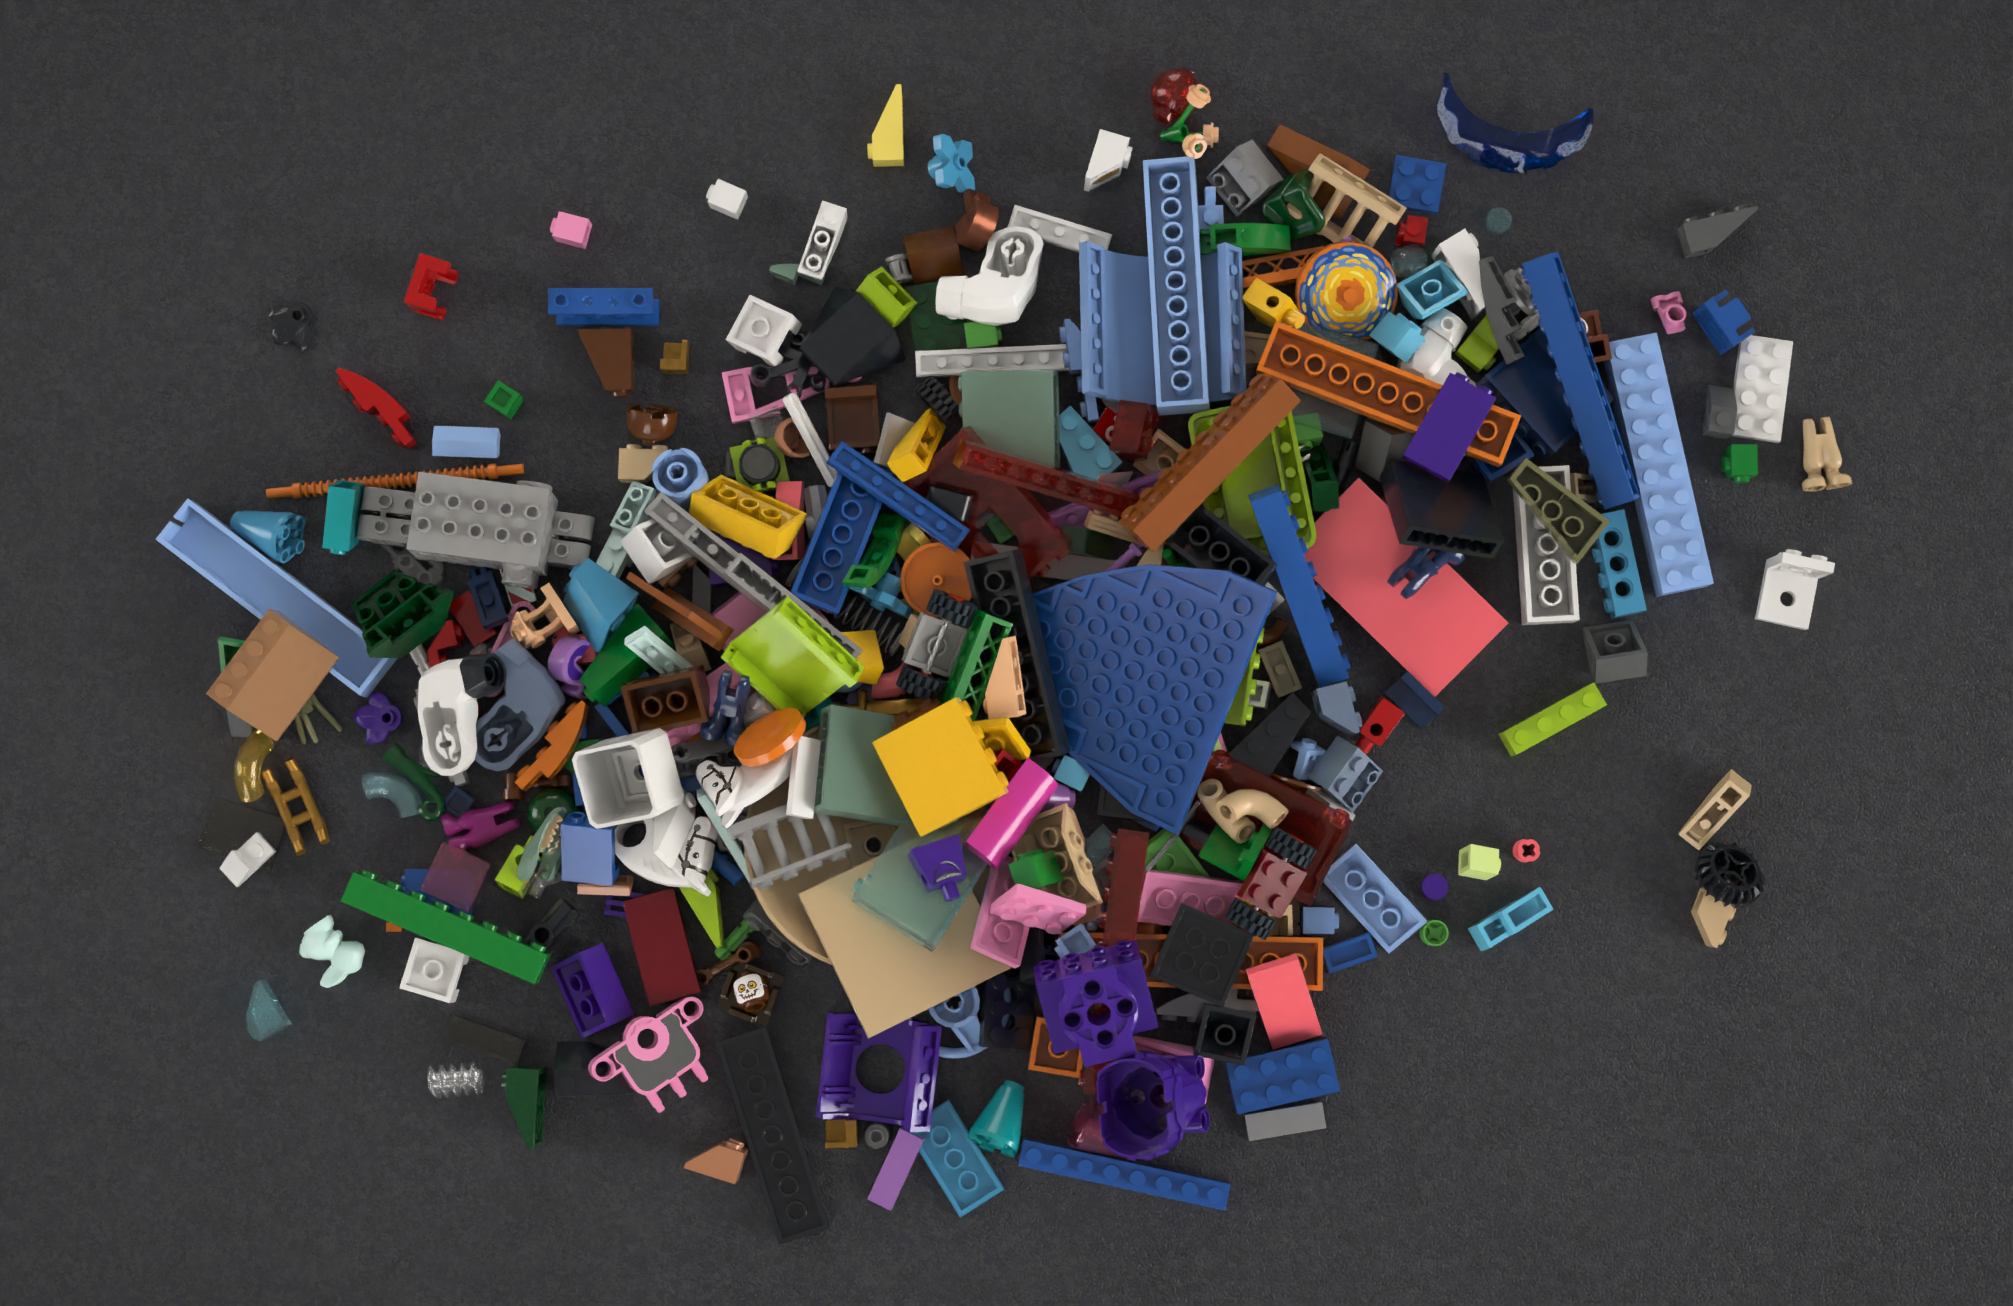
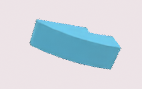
M1538 887L1469 927L1468 930L1480 951H1483L1527 927L1552 911L1553 907L1541 887Z

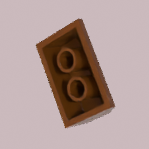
M703 665L630 680L621 686L633 734L657 728L666 731L709 721L710 689Z

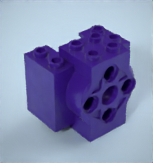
M1123 940L1116 943L1115 946L1106 948L1104 946H1097L1091 948L1086 953H1069L1057 961L1044 960L1038 963L1037 966H1033L1036 987L1054 1054L1080 1048L1084 1066L1088 1067L1136 1055L1137 1050L1133 1034L1159 1028L1137 941ZM1095 1003H1104L1108 1006L1105 1012L1098 1015L1087 1011Z

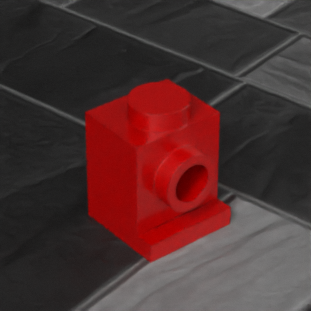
M1408 215L1405 221H1399L1395 247L1420 250L1425 243L1428 218Z

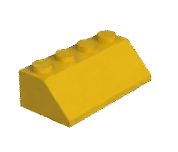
M719 475L702 488L692 492L689 514L706 528L719 533L722 537L732 539L746 548L758 551L765 557L773 559L789 550L807 517V513L724 475Z

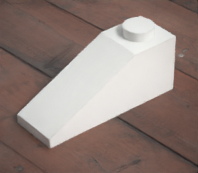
M683 787L684 798L681 804L654 817V853L669 868L674 866L695 820L696 800Z

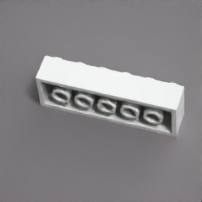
M1569 465L1539 467L1571 491ZM1513 489L1522 625L1574 623L1580 620L1576 563L1571 561Z

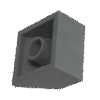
M1634 620L1582 627L1588 667L1595 684L1647 676L1648 652Z

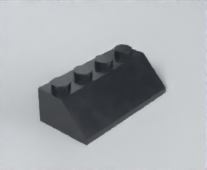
M1202 504L1163 542L1164 548L1171 549L1175 556L1188 567L1230 570L1264 586L1277 566V563Z

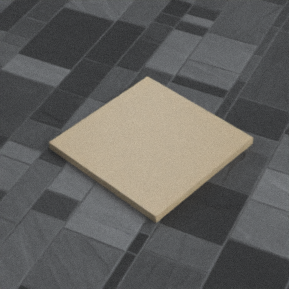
M942 829L926 837L919 836L798 894L868 1039L1011 968L1004 963L970 949L980 905L966 877L964 881L956 884L960 897L956 900L945 902L941 889L927 892L908 858L911 849L946 838Z

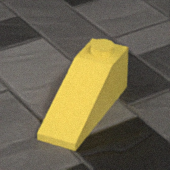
M896 84L872 134V143L867 144L868 159H873L874 167L904 166L901 84Z

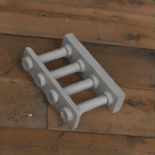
M787 804L732 824L728 828L731 840L738 838L744 844L756 878L750 880L749 885L751 889L758 887V890L772 886L773 881L779 878H783V881L798 876L797 871L805 868L808 871L818 869L823 866L822 862L831 858L833 862L846 858L848 856L847 852L851 849L850 842L840 845L829 815L816 813L830 846V850L816 855L802 818L786 815ZM787 819L789 823L792 822L806 859L793 864L789 860L777 829L778 823ZM761 829L768 833L781 866L780 869L769 873L765 871L752 838L754 836L753 832Z

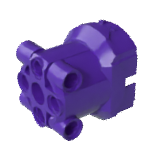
M1137 1051L1136 1055L1116 1059L1097 1073L1096 1087L1098 1104L1103 1103L1104 1113L1099 1115L1103 1145L1112 1152L1128 1158V1160H1151L1168 1153L1170 1149L1183 1139L1184 1133L1207 1132L1210 1125L1208 1110L1203 1108L1207 1093L1202 1081L1205 1073L1203 1057L1201 1055H1159L1149 1051ZM1162 1085L1164 1087L1165 1101L1163 1100L1160 1093ZM1139 1090L1143 1091L1145 1100L1141 1099Z

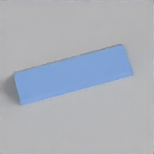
M1357 844L1338 857L1318 876L1388 953H1391L1427 923L1422 914Z

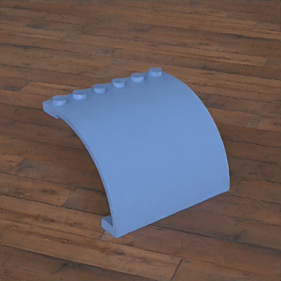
M1088 241L1079 243L1082 393L1120 403L1157 406L1148 257L1104 250L1103 246ZM1226 242L1217 245V253L1201 255L1210 403L1233 400L1235 396L1246 391L1244 303L1241 299L1243 297L1242 248Z

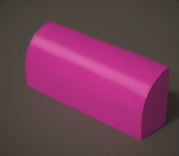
M1029 758L1026 759L1009 782V785L1006 786L1009 792L995 801L963 845L995 870L999 869L1058 788V783L1055 779Z

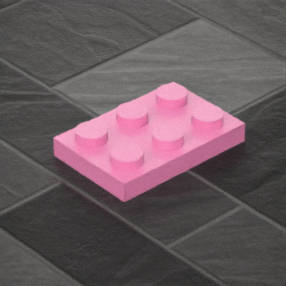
M1017 883L991 903L990 913L1000 916L1004 920H1014L1023 923L1027 927L1046 930L1050 934H1060L1086 914V904Z

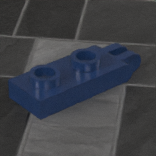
M475 567L469 568L471 577L467 581L482 627L486 631L509 622L510 620L492 569L487 571L486 567H479L481 574H477Z

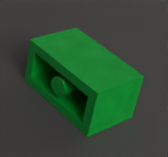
M1041 848L1032 852L1029 851L1016 856L1017 861L1008 864L1015 885L1018 883L1038 890L1064 880L1054 850L1044 852Z

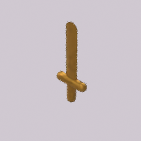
M859 689L857 691V704L837 706L892 715L899 714L905 710L910 713L917 709L916 705L925 699L867 701V691Z

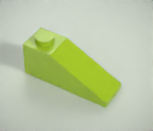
M710 868L704 881L711 891L709 897L692 887L679 888L714 945L721 949L724 947L720 889L716 884L719 878L713 869Z

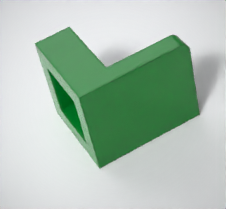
M498 380L484 402L511 420L525 399Z

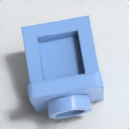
M1080 923L1055 940L1058 946L1054 949L1062 959L1069 953H1085L1096 946L1082 923Z

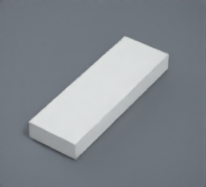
M801 736L793 746L786 815L813 819L821 740Z

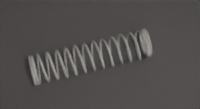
M802 559L797 563L786 580L785 586L788 588L794 582ZM856 594L837 617L834 615V619L840 618L845 613L842 621L843 625H846L853 619L851 630L857 629L862 624L860 631H862L874 608L871 607L863 619L853 628L860 611L866 603V600H864L855 613L845 622L847 614L858 596ZM882 611L878 614V616L866 630H870V628L871 630H874L877 622L883 614ZM891 617L887 619V621L876 633V636H878V634L880 633L877 639L878 644L882 637V634L884 633L888 623L891 620ZM900 622L895 625L887 637L879 644L880 647L888 639L884 651L890 656H893L901 646L898 641L902 632L887 650Z

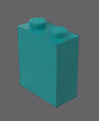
M338 480L328 487L322 548L330 549V553L342 555L359 544L356 534L359 516L362 515L360 509L365 483Z

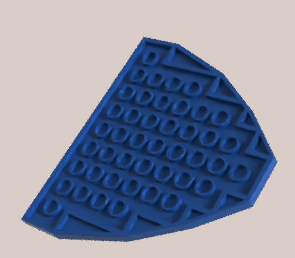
M1145 564L1083 575L1033 593L1069 743V754L1129 812L1175 834L1180 833L1277 591L1230 570Z

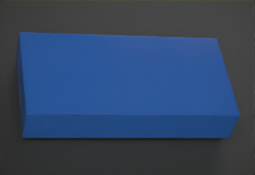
M1370 932L1323 947V961L1328 974L1378 957Z

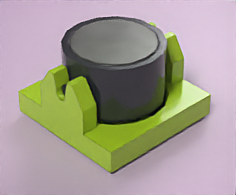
M775 437L769 439L756 438L754 441L746 440L742 443L743 445L729 448L737 482L761 493L776 491L777 482L790 481L784 454L777 448Z

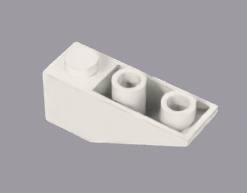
M822 201L797 272L820 280L823 279L843 233L848 218L847 208Z

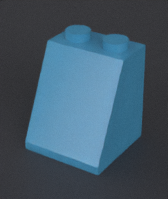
M587 558L582 565L576 564L569 574L571 580L564 588L566 594L563 604L586 639L590 642L594 651L599 654L634 607L639 593Z

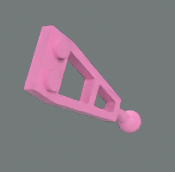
M753 367L722 372L732 424L759 419L786 407L782 398L761 408H755L749 380ZM811 367L807 376L817 374L818 369ZM798 370L782 375L786 377L787 386L793 382V376L796 375ZM862 376L859 377V378L850 380V381H848V382H851V383L858 382V381L862 378ZM827 378L825 388H830V381ZM809 387L802 391V396L799 400H804L820 392H816ZM796 389L790 390L792 393H798Z

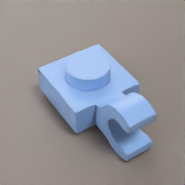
M1216 186L1205 187V205L1198 206L1199 229H1210V225L1224 224L1223 205H1216Z

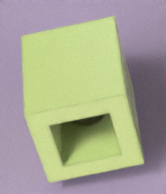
M1470 844L1459 850L1458 875L1481 880H1488L1498 875L1501 868L1499 849Z

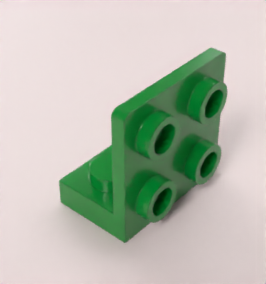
M1217 824L1202 848L1199 857L1245 881L1264 849L1273 829L1263 824L1259 832L1254 830L1250 839L1240 844L1234 841Z

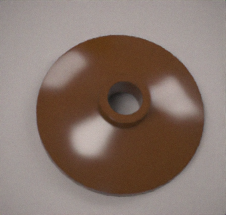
M1275 772L1271 774L1277 782L1286 787L1285 793L1300 797L1301 792H1306L1309 788L1314 792L1321 791L1322 789L1320 786L1304 780H1298L1294 777Z

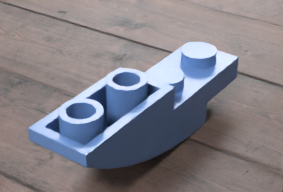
M1064 319L1063 327H1059L1061 343L1066 342L1067 352H1063L1064 368H1069L1070 374L1080 373V376L1076 377L1078 392H1082L1081 331L1070 319ZM1083 393L1084 402H1080L1081 417H1086L1087 424L1096 423L1099 419L1096 397Z

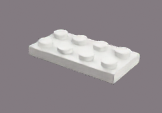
M1751 335L1739 343L1733 386L1737 403V416L1733 437L1773 443L1781 442L1793 341Z

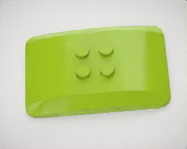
M1230 406L1193 414L1188 422L1191 445L1195 443L1194 440L1197 435L1204 430L1207 431L1214 424L1213 419L1219 413L1225 412ZM1292 411L1203 501L1205 508L1268 557L1270 554L1248 495L1278 484L1281 492L1286 490L1291 503V505L1287 506L1289 515L1295 514L1300 529L1295 530L1298 539L1303 537L1307 549L1312 547L1316 541V529Z

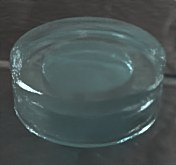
M1501 207L1492 209L1485 219L1487 229L1491 233L1498 235L1505 233L1512 224L1511 214L1508 210Z

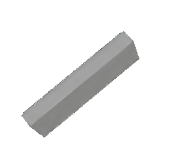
M1321 1101L1244 1114L1248 1141L1326 1128Z

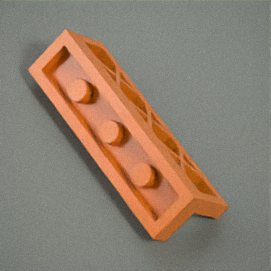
M1324 246L1242 261V270L1248 273V276L1243 278V293L1248 290L1256 278L1272 287L1296 283L1307 257L1313 255ZM1302 256H1304V258L1302 259V261L1297 258V257H1302ZM1291 259L1299 264L1297 268L1282 270L1279 268L1283 260ZM1279 261L1277 265L1272 262ZM1259 264H1267L1274 269L1271 273L1261 275L1254 272ZM1249 266H1254L1252 270L1247 268Z

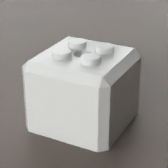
M661 728L603 740L575 752L572 758L589 824L596 829L653 818L680 805L684 798L667 733ZM640 765L642 767L644 777H642L639 773Z

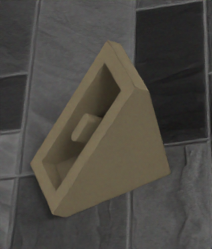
M1571 473V492L1585 503H1599L1596 496L1598 488L1595 480H1592L1590 475Z

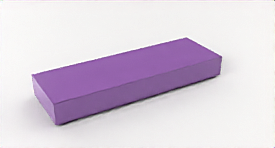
M903 1127L899 1129L867 1198L868 1200L890 1211L892 1210L925 1138L913 1132L905 1131Z

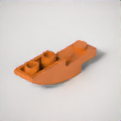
M581 700L579 703H572L565 711L567 715L560 722L556 720L546 730L548 734L544 738L552 745L549 748L547 746L543 747L535 756L537 760L531 766L526 765L518 772V779L515 783L522 790L527 791L543 774L553 780L567 763L578 745L587 720L589 706Z

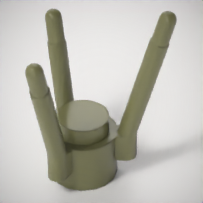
M312 694L294 718L302 744H306L307 741L300 716H302L313 742H318L314 728L307 715L314 710L312 705L321 712L337 731H342V727L319 703L315 694Z

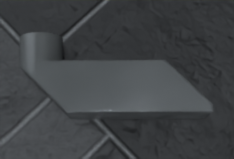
M693 565L692 603L711 614L712 586L710 579L696 565Z

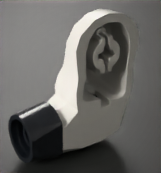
M494 653L473 654L460 659L447 660L428 669L419 680L418 718L423 737V755L430 769L442 776H453L467 770L475 760L477 751L476 722L478 718V703L476 699L497 692L506 684V668L498 655Z

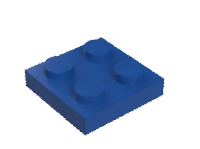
M1396 155L1388 196L1405 206L1406 210L1437 215L1446 163Z

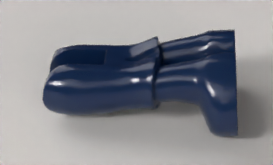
M1418 547L1412 551V554L1405 562L1391 573L1387 582L1392 587H1395L1406 578L1409 583L1400 594L1405 599H1408L1416 594L1432 576L1438 574V570L1447 563L1454 566L1459 565L1465 559L1464 555L1440 550L1430 560L1427 556L1435 549Z
M724 670L718 682L717 699L713 704L715 708L714 713L708 722L702 723L700 735L707 740L720 739L725 733L727 716L731 717L725 742L734 747L739 736L747 729L744 724V716L747 714L746 702L750 691V677L742 675L737 690L732 689L730 686L733 672Z

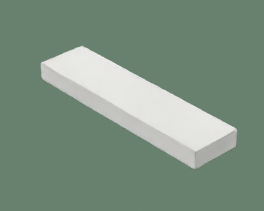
M1014 205L1008 227L1031 229L1041 236L1043 242L1075 252H1079V243L1085 241L1103 246L1104 250H1108L1112 234Z

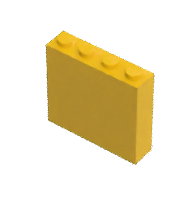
M955 697L872 742L920 837L930 835L1009 792L1006 787L1009 785L1005 774L1003 771L998 772L994 764L997 762L995 754L990 747L986 749L982 741L985 738L982 729L978 724L974 725L970 718V715L973 713L966 700L962 701L960 698Z

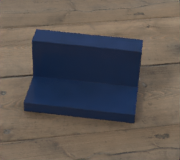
M1405 671L1385 692L1421 729L1445 708L1408 671Z

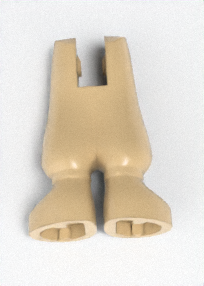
M1822 417L1820 419V434L1816 435L1813 419L1803 420V467L1808 475V478L1802 482L1803 491H1820L1824 488L1831 490L1851 485V477L1839 472V468L1842 465V457L1830 417ZM1822 468L1824 469V472H1825V479H1824V477L1821 475V469H1822Z

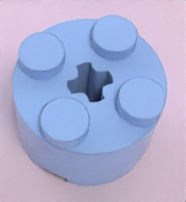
M686 448L673 451L670 449L663 452L657 457L652 467L653 483L658 492L664 493L682 509L690 508L692 492L710 482L707 471L699 457L693 451Z

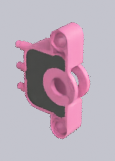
M685 996L658 1013L656 1019L650 1016H639L632 1019L623 1031V1041H617L590 1061L588 1065L590 1075L599 1081H607L621 1072L629 1086L634 1091L645 1095L653 1108L658 1113H661L665 1110V1107L656 1093L661 1088L670 1084L679 1097H684L687 1092L678 1077L690 1068L701 1082L708 1080L706 1071L698 1060L700 1057L698 1044L686 1028L702 1015V1002L695 997ZM688 1001H693L695 1004V1011L691 1015L684 1013V1005ZM644 1029H651L654 1034L653 1043L647 1048H641L637 1041L639 1033ZM605 1061L608 1065V1071L605 1075L598 1076L595 1071L596 1065L599 1062Z

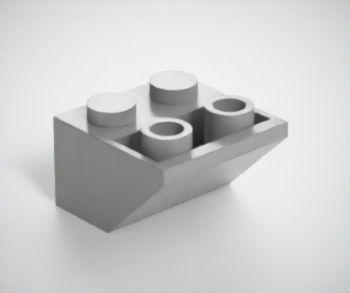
M1253 140L1237 146L1206 177L1212 186H1216L1217 193L1236 217L1268 195L1283 180Z

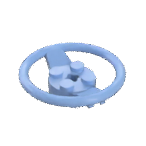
M975 986L956 995L961 998V1001L958 1002V1008L948 1007L946 1003L950 1000L948 999L929 1009L935 1021L945 1027H951L965 1046L961 1048L940 1046L939 1057L951 1059L965 1058L988 1048L979 1046L980 1023L977 1012L979 1010L980 997ZM1007 988L1003 994L1004 1000L1007 1003L1011 1002L1010 988ZM1009 1014L1002 1018V1026L1004 1028L1008 1022Z

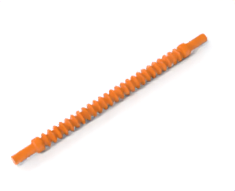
M494 463L488 464L487 467L481 465L480 468H477L474 465L473 469L467 466L465 470L462 467H459L458 470L451 468V471L445 468L443 472L437 469L436 472L430 470L429 473L471 479L482 478V480L488 477L490 480H496L499 476L524 474V465L497 466ZM415 471L414 475L408 472L407 475L400 473V476H397L394 473L392 477L386 474L384 478L381 475L375 478L372 475L370 479L364 476L362 480L357 477L356 480L349 478L348 481L365 483V487H386V489H391L393 486L394 489H397L398 486H401L404 489L405 485H408L410 488L413 484L417 485L418 471ZM327 480L326 483L319 481V484L313 481L311 485L305 482L304 485L293 483L289 487L266 489L267 499L283 497L302 499L304 495L309 498L311 494L314 497H317L318 494L324 496L325 493L328 494V487L333 483L330 480Z

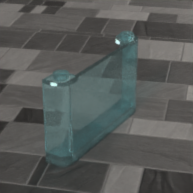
M988 803L926 837H920L907 813L864 880L859 878L851 891L855 893L852 901L933 952L988 865L963 845L992 806ZM959 834L966 877L964 881L956 884L960 897L956 900L945 902L941 889L927 892L912 866L908 854L913 848Z

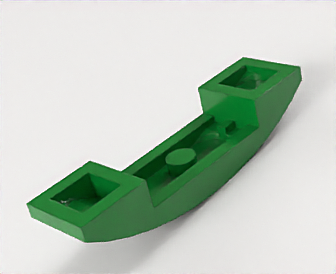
M881 513L872 529L874 539L860 564H852L842 581L843 586L868 588L876 584L883 577L899 547L906 518L901 515Z

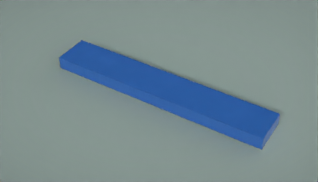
M841 441L827 460L829 466L953 552L957 550L969 533L970 529L843 441Z

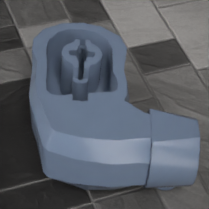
M514 638L506 642L494 653L501 658L506 668L505 694L498 699L487 714L476 722L477 751L475 761L484 768L494 771L510 768L527 750L535 745L546 733V730L565 704L564 694L555 679L551 677L549 671Z

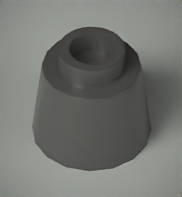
M871 1121L863 1130V1138L867 1146L872 1149H881L886 1147L891 1141L892 1131L887 1123Z

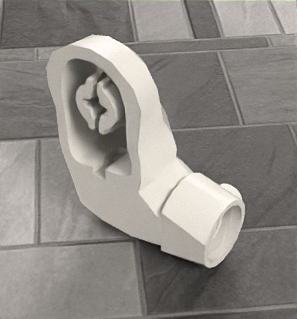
M1442 308L1428 316L1419 326L1422 329L1419 334L1425 338V342L1422 343L1419 350L1415 351V354L1412 355L1408 363L1399 359L1396 367L1441 385L1444 384L1449 373L1455 375L1458 372L1468 377L1463 368L1451 359V352L1456 351L1467 330V325L1454 313ZM1470 379L1468 383L1476 386V383Z

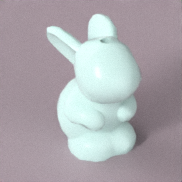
M331 915L326 916L304 932L299 951L303 958L331 961V966L325 971L320 981V985L325 988L335 986L342 982L348 974L357 972L362 967L365 954L364 946L360 942L342 941V932L332 929L334 921Z

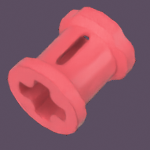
M1533 839L1519 840L1513 846V856L1516 860L1524 863L1535 861L1540 855V846ZM1522 846H1530L1529 852L1531 855L1523 856L1524 850Z

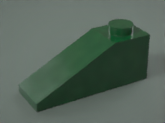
M1322 443L1319 446H1313L1308 451L1300 452L1301 457L1310 454V458L1303 461L1302 465L1313 512H1327L1331 509L1339 508L1338 480L1324 444Z

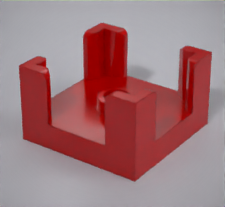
M420 253L404 303L415 313L444 321L447 310L436 306L437 299L430 296L436 280L455 285L459 272L450 269L452 265L450 262Z

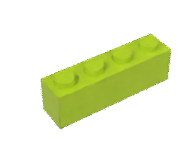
M1591 683L1498 735L1510 756H1515L1605 707L1607 704L1595 683Z

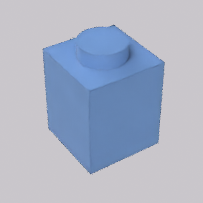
M1300 907L1301 933L1334 934V930L1339 928V913H1335V908Z

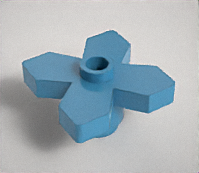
M945 134L933 136V147L936 156L928 162V172L936 180V185L942 188H949L955 185L960 193H965L968 188L975 190L974 176L967 168L968 162L973 158L972 143L965 140L953 143L951 137Z
M886 572L873 587L849 586L850 590L861 595L864 600L870 602L871 607L884 612L886 608L909 619L910 614L913 612V609L901 603V600L897 598L901 586H899L901 579Z

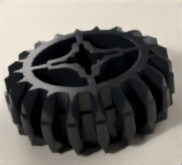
M1725 840L1723 843L1716 841L1714 844L1706 847L1698 856L1694 871L1696 872L1695 879L1700 881L1699 888L1706 889V896H1713L1714 903L1721 901L1724 907L1730 904L1735 909L1739 906L1744 908L1749 903L1755 902L1765 887V869L1760 867L1761 861L1753 858L1754 853L1749 854L1746 852V846L1739 848L1736 842L1730 845Z

